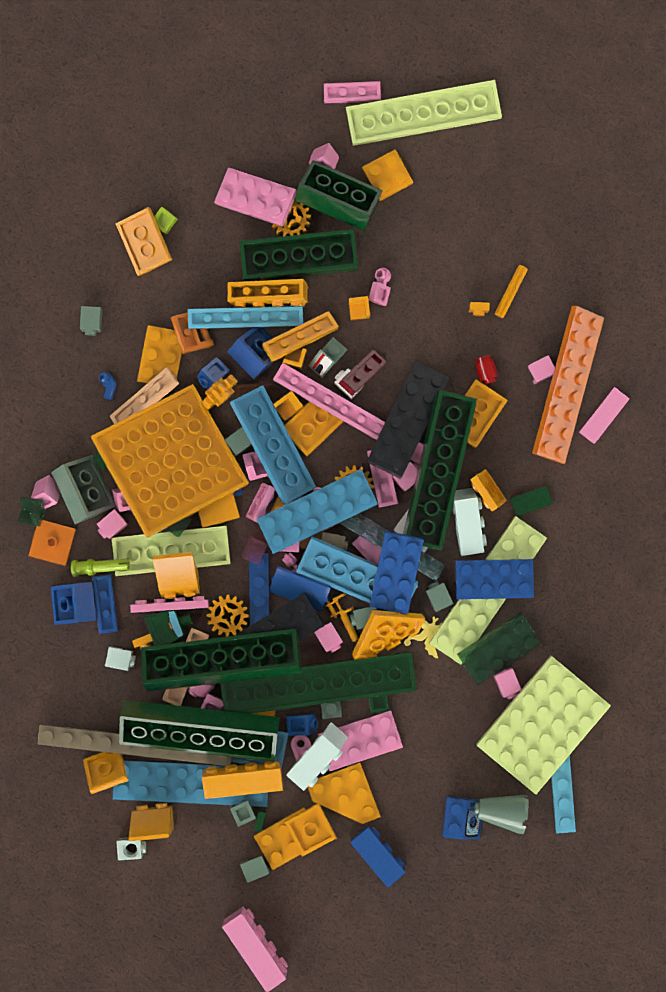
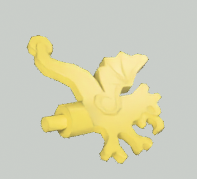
M433 616L431 624L424 620L422 624L423 631L413 637L409 635L404 640L405 646L411 644V639L417 641L426 639L424 643L426 645L425 649L429 655L438 658L436 648L429 642L440 627V625H435L439 618L435 619Z

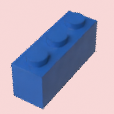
M367 825L350 840V843L383 883L390 887L406 873L404 869L406 865L400 857L395 858L391 854L393 849L387 842H381L379 832L374 827L370 828Z

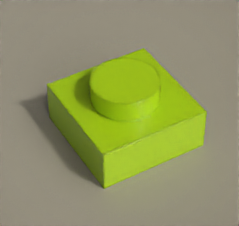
M161 207L154 216L159 229L165 234H168L178 220L164 207Z

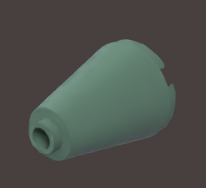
M527 795L479 799V802H475L474 814H477L478 819L518 834H524L526 826H523V823L528 818L529 801L526 799Z

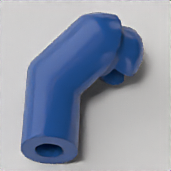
M102 372L99 375V381L106 388L103 398L112 401L117 383L111 374Z

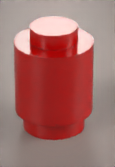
M490 355L476 359L477 364H475L480 382H484L485 385L496 382L495 378L499 376L494 360L491 359Z

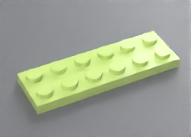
M227 526L156 533L149 538H146L145 534L112 538L114 560L129 558L131 563L127 564V566H131L130 570L115 571V576L155 572L153 556L192 552L197 568L231 564Z

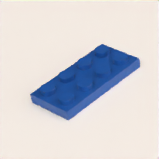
M385 531L370 607L408 614L424 538Z
M533 559L455 561L457 600L534 598Z

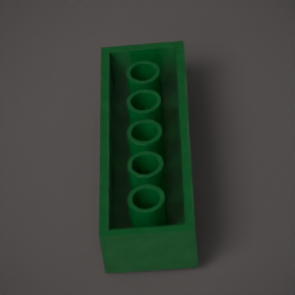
M354 229L239 241L244 282L358 271Z

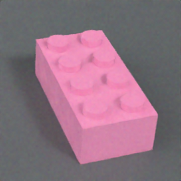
M243 906L224 919L222 928L264 990L269 992L286 980V968L288 965L283 957L278 958L276 955L277 949L272 941L268 942L264 936L266 933L262 926L255 924L253 920L255 917L249 908L246 910Z

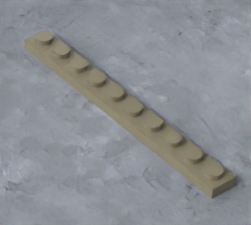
M39 725L38 745L223 766L230 765L232 757L121 745L119 744V733Z

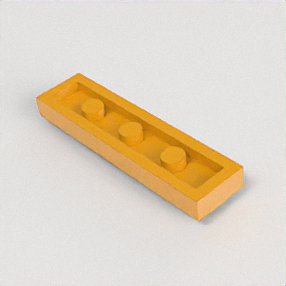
M328 311L263 343L262 347L273 362L338 330L339 326Z

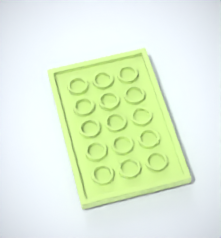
M550 655L476 745L534 794H537L611 705Z

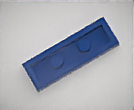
M112 574L92 577L99 634L118 632Z

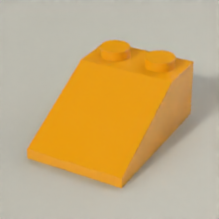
M192 552L153 556L161 597L173 599L181 595L193 597L195 594H200L198 569Z
M167 803L155 804L156 807L148 808V805L136 806V809H133L131 813L129 841L170 837L174 830L172 805L167 806Z

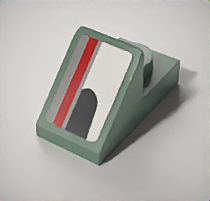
M333 337L322 350L320 349L308 367L323 378L345 354L347 349Z

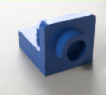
M216 357L201 369L197 378L203 387L209 389L213 383L220 378H224L230 370Z
M315 714L286 716L288 736L310 735L317 732L318 721Z

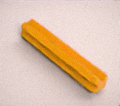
M519 265L495 311L496 316L504 318L528 270L525 266Z

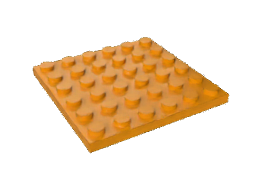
M193 384L91 436L93 443L146 538L249 484L209 411L202 404L203 401Z

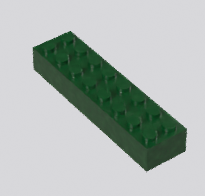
M443 390L436 391L403 531L405 535L424 538V547L441 551L477 403L475 398Z
M296 629L141 647L142 684L148 692L302 673L299 636Z
M124 700L120 713L119 744L275 762L280 717Z

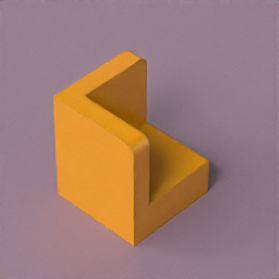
M368 296L349 298L351 320L370 318Z
M304 348L302 350L297 349L287 354L283 363L289 367L302 370L307 350Z
M292 391L273 404L285 421L303 408V405Z

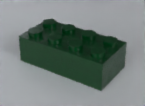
M312 160L298 186L295 201L365 231L379 203L382 190Z

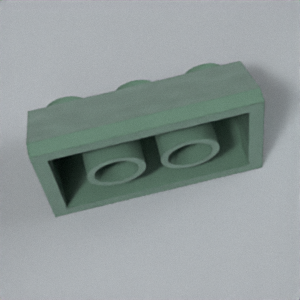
M93 455L63 464L51 472L75 524L116 507L100 470L93 459Z

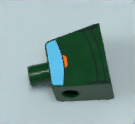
M177 610L144 616L155 646L171 644L185 635L183 627L193 624L190 613L178 616Z

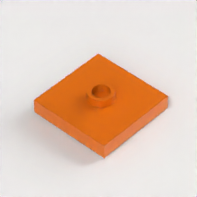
M38 519L28 556L66 566L76 529Z

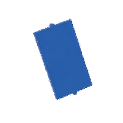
M278 566L275 575L271 578L272 584L269 592L289 600H293L305 593L314 609L322 612L325 602L329 599L327 596L331 586Z

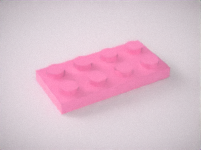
M228 167L214 203L283 227L297 191L296 189Z
M391 710L337 727L348 739L341 749L342 755L336 761L334 759L330 761L329 771L403 748Z

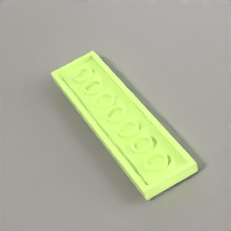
M495 80L346 107L353 146L502 118Z
M514 516L485 560L533 559L547 538ZM505 599L457 600L429 643L461 665Z

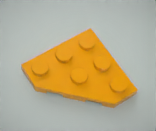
M372 610L352 653L354 660L378 657L377 654L385 649L389 651L401 644L400 640L409 635L411 637L419 633L425 617L423 614L417 613L405 614Z
M360 762L319 777L312 787L308 785L313 802L319 803L359 823L364 824L381 817Z

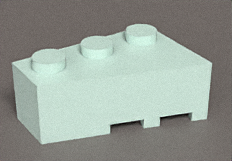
M473 488L456 490L453 501V514L455 515V527L460 554L465 556L484 553V546H487L486 536L485 534L482 535L481 528H484L483 516L479 514V510L482 509L481 498H477Z
M331 722L310 748L290 768L286 776L303 791L308 785L312 787L318 781L317 776L319 773L324 774L330 768V761L332 759L336 761L342 755L341 749L348 737Z

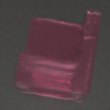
M250 536L241 558L257 565L260 564L268 544Z

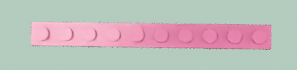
M282 363L273 379L275 382L377 440L385 424L384 421ZM420 442L411 457V461L418 465L424 446Z

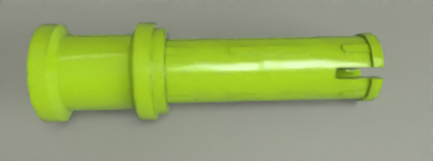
M129 558L103 561L88 559L87 561L80 562L73 560L71 562V573L73 577H78L84 574L93 576L96 572L130 570L131 566H127V564L131 563Z

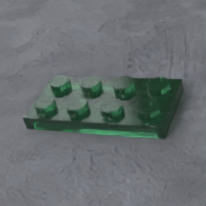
M519 612L457 653V656L478 686L539 646L541 642L523 613Z

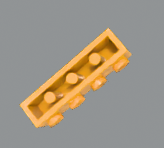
M304 279L228 282V302L235 308H246V305H253L256 308L265 307V304L282 307L285 303H291V306H301L302 303H308V284Z
M266 761L260 764L249 762L241 766L230 764L222 768L211 766L203 769L202 773L205 799L283 791L280 761Z

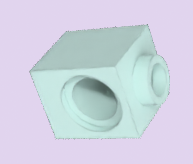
M109 647L105 666L126 671L130 670V667H134L136 656L133 655L134 651Z
M129 837L117 840L118 860L141 859L143 853H146V841H129ZM130 843L135 844L137 851L134 853L128 851L127 845Z

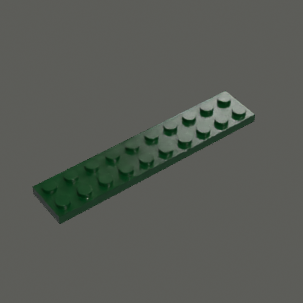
M411 652L301 667V674L220 683L224 711L247 714L417 691Z

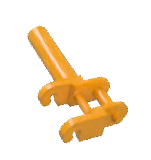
M343 593L333 598V602L330 603L328 601L325 607H329L332 613L330 617L334 616V618H337V614L340 613V618L352 642L359 639V636L347 615V612L354 608L342 610L338 599L346 595V593ZM333 603H336L339 612H335L332 606Z

